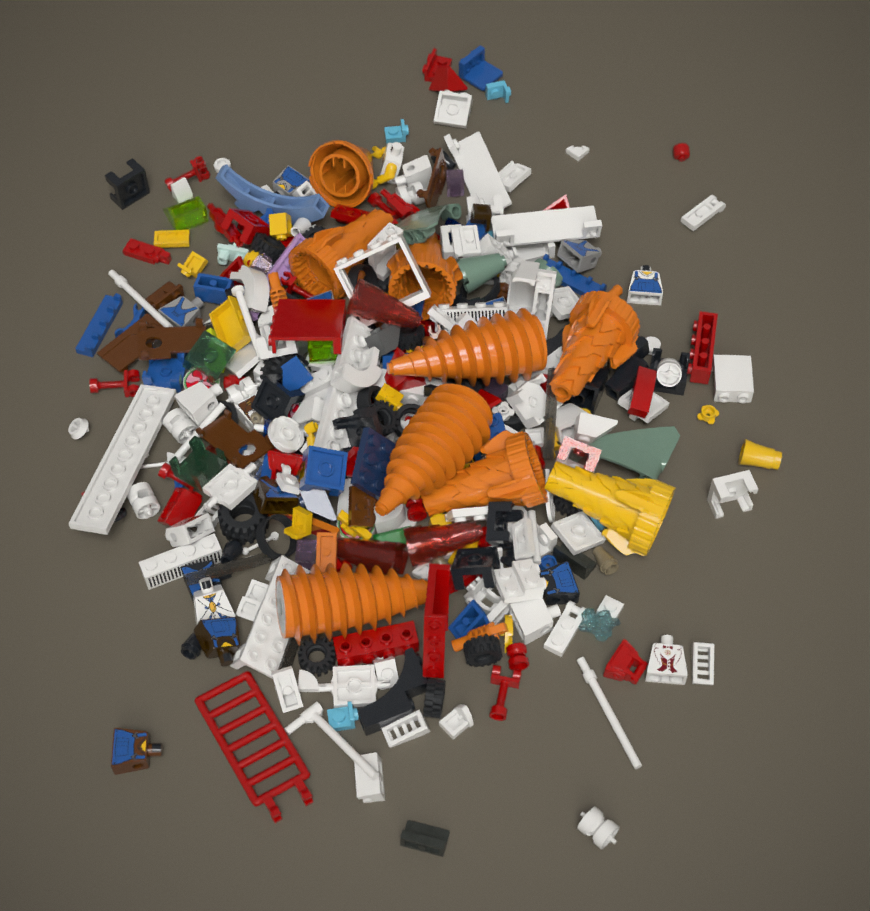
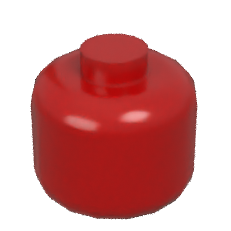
M686 143L676 144L673 147L674 159L680 162L690 157L689 145Z

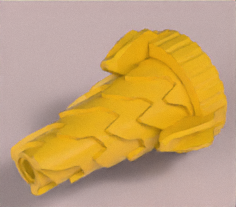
M559 461L555 462L545 485L547 491L573 502L572 506L583 510L585 514L599 520L600 524L607 527L602 531L601 535L625 555L637 553L641 556H647L675 492V487L659 480L649 478L625 480L617 476L610 477L600 473H592L578 466L573 468Z

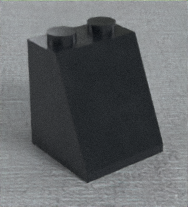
M600 368L591 383L587 382L579 395L571 396L570 400L565 401L561 406L573 403L580 408L588 409L594 415L604 392L610 369Z

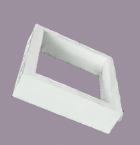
M396 233L391 234L386 238V241L382 243L377 241L371 244L370 249L365 251L360 249L353 253V257L349 259L343 257L336 261L337 264L334 267V271L360 321L366 326L431 297L432 292L402 233L399 235ZM399 242L422 289L367 314L344 268Z

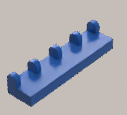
M544 255L543 260L547 261L546 265L550 268L553 265L563 277L561 286H569L573 292L581 296L591 291L599 290L606 292V284L600 285L593 281V277L589 276L586 278L574 269L571 270L563 266L562 261L559 260L557 263L549 259L550 255Z
M116 293L114 297L105 295L75 348L76 353L94 357L123 305L120 294Z

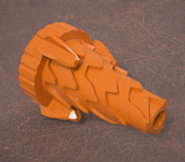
M375 208L369 214H363L357 220L344 227L324 229L316 232L313 238L303 240L290 251L288 256L290 270L293 276L297 277V283L315 296L331 290L334 299L346 297L347 294L334 271V267L337 264L336 261L343 257L349 259L353 257L354 252L360 249L367 250V245L389 222L392 223V215ZM365 259L344 268L347 276L354 265L362 264L365 262ZM360 271L358 274L357 290L366 276L364 271Z
M436 233L423 243L408 245L432 292L431 297L425 299L423 320L430 319V315L427 312L434 304L439 307V304H449L450 306L453 304L456 297L457 281L463 279V274L459 269L456 259L452 256L446 260L443 259L442 245H440V240H437ZM399 248L386 265L391 270L388 285L391 303L422 289L402 248Z
M591 291L582 295L570 313V324L565 325L562 333L563 354L554 370L555 375L549 383L552 392L556 396V401L564 403L570 400L571 396L579 395L587 382L591 383L600 368L604 367L608 360L610 361L611 368L616 369L636 353L638 348L635 342L640 330V321L633 308L619 296L605 291Z
M508 430L502 431L484 446L480 447L481 453L485 454L486 458L469 463L470 466L462 470H457L454 478L445 480V484L441 488H435L431 494H420L429 517L449 512L452 509L488 506L489 502L512 501L516 506L531 508L547 503L549 500L545 489L546 482L543 469L530 436L523 431L513 434Z

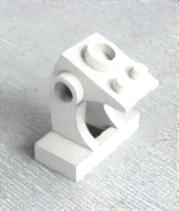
M478 576L465 588L468 591L463 596L466 599V604L468 605L472 600H475L487 615L489 623L494 622L497 625L504 618V614L509 613L510 603L504 604L501 597L491 591L493 588H485L483 578ZM485 598L494 603L491 608L482 603Z

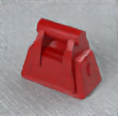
M275 448L269 450L268 463L269 469L272 470L271 479H276L277 472H282L281 464L291 467L290 475L296 476L300 474L306 460L302 461L303 455L285 453Z
M624 639L606 665L603 676L617 681L625 680L632 684H637L648 663L642 660L636 649ZM632 666L637 667L634 673L630 670Z

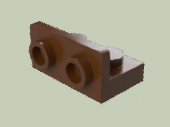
M168 281L145 300L158 311V309L180 296H184L183 286L181 284L176 286L171 281Z
M355 486L349 487L348 526L370 529L374 527L376 521L374 513L376 499Z

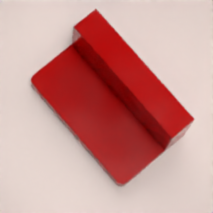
M176 487L157 521L162 525L172 526L182 520L191 518L195 515L202 499L185 488Z

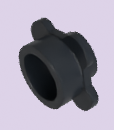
M514 550L506 551L505 556L500 558L501 563L512 567V561H517L515 560Z

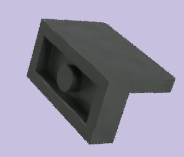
M564 543L561 546L555 545L553 548V556L560 564L569 561L572 572L583 580L596 568L597 563L583 553L573 555Z
M408 820L405 830H402L400 845L443 857L450 831Z

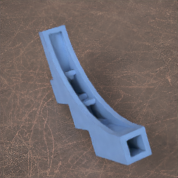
M227 164L221 167L216 176L219 183L236 199L234 204L239 209L250 210L251 212L260 210L263 215L266 213L267 208H272L273 212L276 213L286 212L291 216L293 226L299 218H306L310 222L324 218L330 206L320 194L294 197L262 189L238 175Z

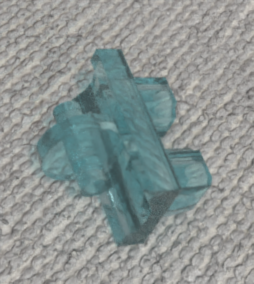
M587 608L581 613L583 622L579 625L580 631L593 633L598 641L604 642L612 635L613 627L619 626L621 623L619 618H612L609 610L600 611L596 615L594 609Z

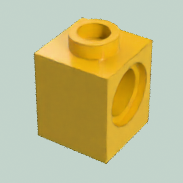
M286 212L269 214L270 235L279 241L287 240V237H293L291 234L292 221L289 214Z

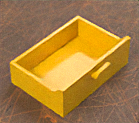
M228 296V299L213 310L209 317L223 354L232 356L247 345L251 338L237 298Z

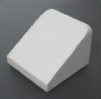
M185 177L170 185L172 196L178 203L193 197Z

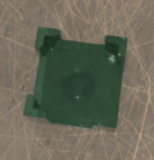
M204 330L185 357L183 367L191 371L192 367L208 376L206 380L208 383L214 385L219 380L227 364H230L234 358L236 349Z
M194 436L189 441L192 452L181 463L174 456L169 461L175 477L203 492L202 487L228 465L224 451L216 448L217 454L215 455L205 449L202 439Z

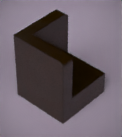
M473 204L470 223L484 224L485 232H489L492 218L491 206L487 204Z

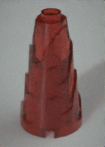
M363 279L358 280L352 292L353 296L350 297L346 314L412 329L419 326L421 321L419 312L400 302L396 297L383 292L381 288Z
M476 522L436 524L424 527L420 525L403 529L412 568L430 563V560L465 548L466 545L479 541L480 536H483L481 524L477 525Z
M338 537L337 557L346 559L349 563L356 566L361 563L370 573L373 566L378 565L384 575H387L390 568H393L397 575H403L407 565L408 551L403 549L407 545L401 542Z

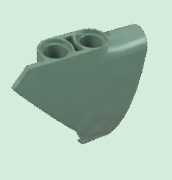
M446 204L426 208L408 216L396 226L403 229V236L408 244L423 243L435 233V225L438 224L440 217L444 221L459 219L462 214L461 206L459 204Z
M675 426L606 434L591 444H581L572 438L569 444L573 445V448L568 458L578 462L584 456H594L639 473V479L649 478L657 480L660 473L664 470L680 438V434Z

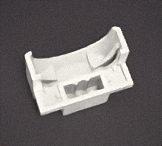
M522 260L520 267L511 273L507 304H509V310L517 313L521 308H525L531 315H536L542 324L545 338L547 339L557 271L539 269L540 263Z

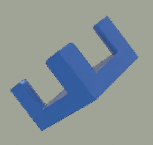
M177 353V358L148 360V371H143L142 374L144 385L176 389L177 393L183 390V379L188 367L186 353Z
M309 445L303 452L302 461L306 460L304 477L300 480L299 490L310 491L312 488L329 490L328 495L339 496L344 491L348 452Z

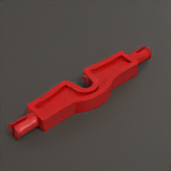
M385 188L380 191V194L387 199L386 204L400 218L420 211L416 206L406 203L396 193L391 194Z
M209 203L207 208L209 209V216L214 221L215 229L219 233L224 234L229 242H234L237 247H242L244 243L240 241L241 233L236 225L231 223L228 230L222 228L221 224L226 214L221 208H216L213 203Z

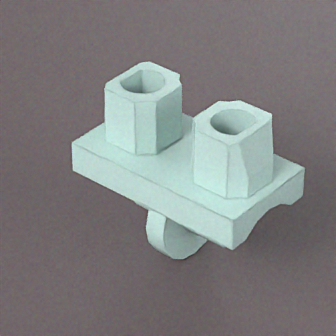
M218 243V264L226 265L228 261H234L238 256H241L242 260H244L249 249L237 247L235 243L233 245Z

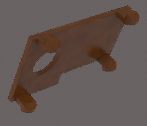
M432 147L429 150L431 156H436V161L427 191L419 189L416 192L419 198L425 199L427 208L437 205L439 195H442L448 175V168L442 148L438 150Z
M148 313L97 352L98 356L118 372H121L123 376L124 370H128V366L139 358L137 329H140L139 322L147 321V328H163ZM155 338L149 339L146 342V345L150 348H158L162 344L159 339Z
M202 318L195 319V326L147 328V321L139 322L140 329H137L139 360L171 359L170 353L208 352L206 326H203ZM155 338L159 339L162 344L158 348H150L146 345V342L149 339Z
M226 409L224 410V415L202 429L198 427L195 431L235 467L244 469L251 462H255L267 454L269 450L274 449L275 446L271 443L268 434L263 437L255 429L249 433L231 419L232 413ZM244 445H253L256 448L255 452L251 455H242L239 453V450Z

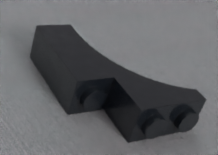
M637 335L638 338L635 343L638 349L636 353L620 365L613 376L605 383L606 394L617 402L621 396L633 388L638 367L642 366L649 369L648 363L643 359L650 353L649 344L643 336Z
M413 647L405 650L403 670L391 690L379 700L357 709L358 719L365 736L381 731V728L413 713L415 705L412 698L426 693L427 682L430 677H423L421 667L423 663L420 655L415 654Z

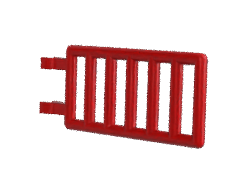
M245 671L195 698L196 706L253 806L257 807L264 803L276 824L283 820L279 808L272 799L295 786L305 806L313 803L312 794L303 782L310 778L311 774L249 671ZM244 681L247 682L251 690L209 711L205 704L206 701ZM256 697L260 704L259 707L220 728L218 727L214 718ZM264 713L266 714L270 723L228 745L223 735ZM273 730L276 731L280 738L279 740L237 761L233 753L234 751ZM285 746L290 755L289 757L249 779L243 771L244 768ZM295 763L300 774L257 796L252 786Z

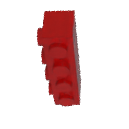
M700 311L698 321L694 320L693 331H696V334H692L691 345H694V349H690L689 360H692V363L688 364L687 374H690V382L707 385L709 383L716 335L717 313Z
M414 620L376 628V631L374 629L361 632V635L355 632L347 634L346 638L343 635L332 637L338 666H354L362 663L371 664L375 658L383 657L386 659L391 656L405 655V650L412 647L414 652H419V640Z

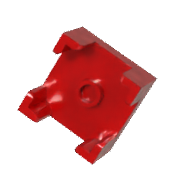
M229 208L221 224L222 228L228 230L233 219L237 221V229L243 231L240 241L244 244L250 245L256 232L271 236L270 225L250 210Z

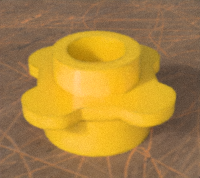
M704 405L697 418L711 425L715 423V418L719 416V411L711 405Z

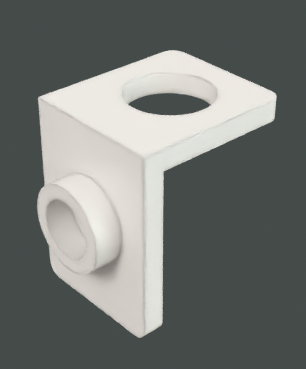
M393 656L386 659L383 657L375 658L373 664L375 665L377 680L390 679V688H392L399 679L395 658Z

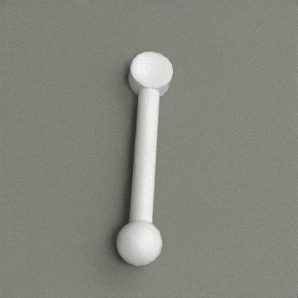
M272 532L271 536L266 538V541L277 540L279 534ZM256 543L248 548L244 547L243 555H248L249 551L259 547Z

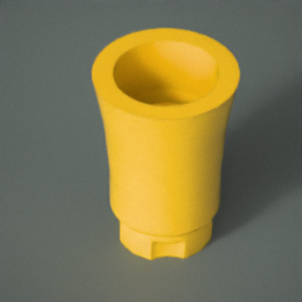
M744 439L738 465H750L777 470L781 463L782 452Z

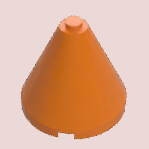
M332 140L324 143L313 152L308 165L311 173L309 180L315 192L320 194L329 205L335 207L337 204L356 207L369 196L374 182L373 158L370 151L347 141Z

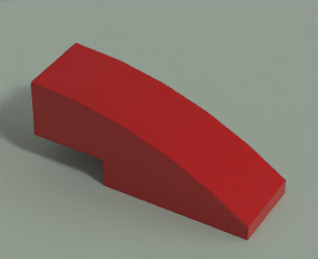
M642 366L638 367L627 411L628 414L646 418L651 405L657 371Z

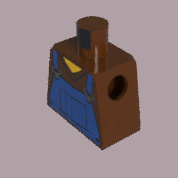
M114 728L111 768L114 775L148 769L151 756H162V743H151L148 732Z

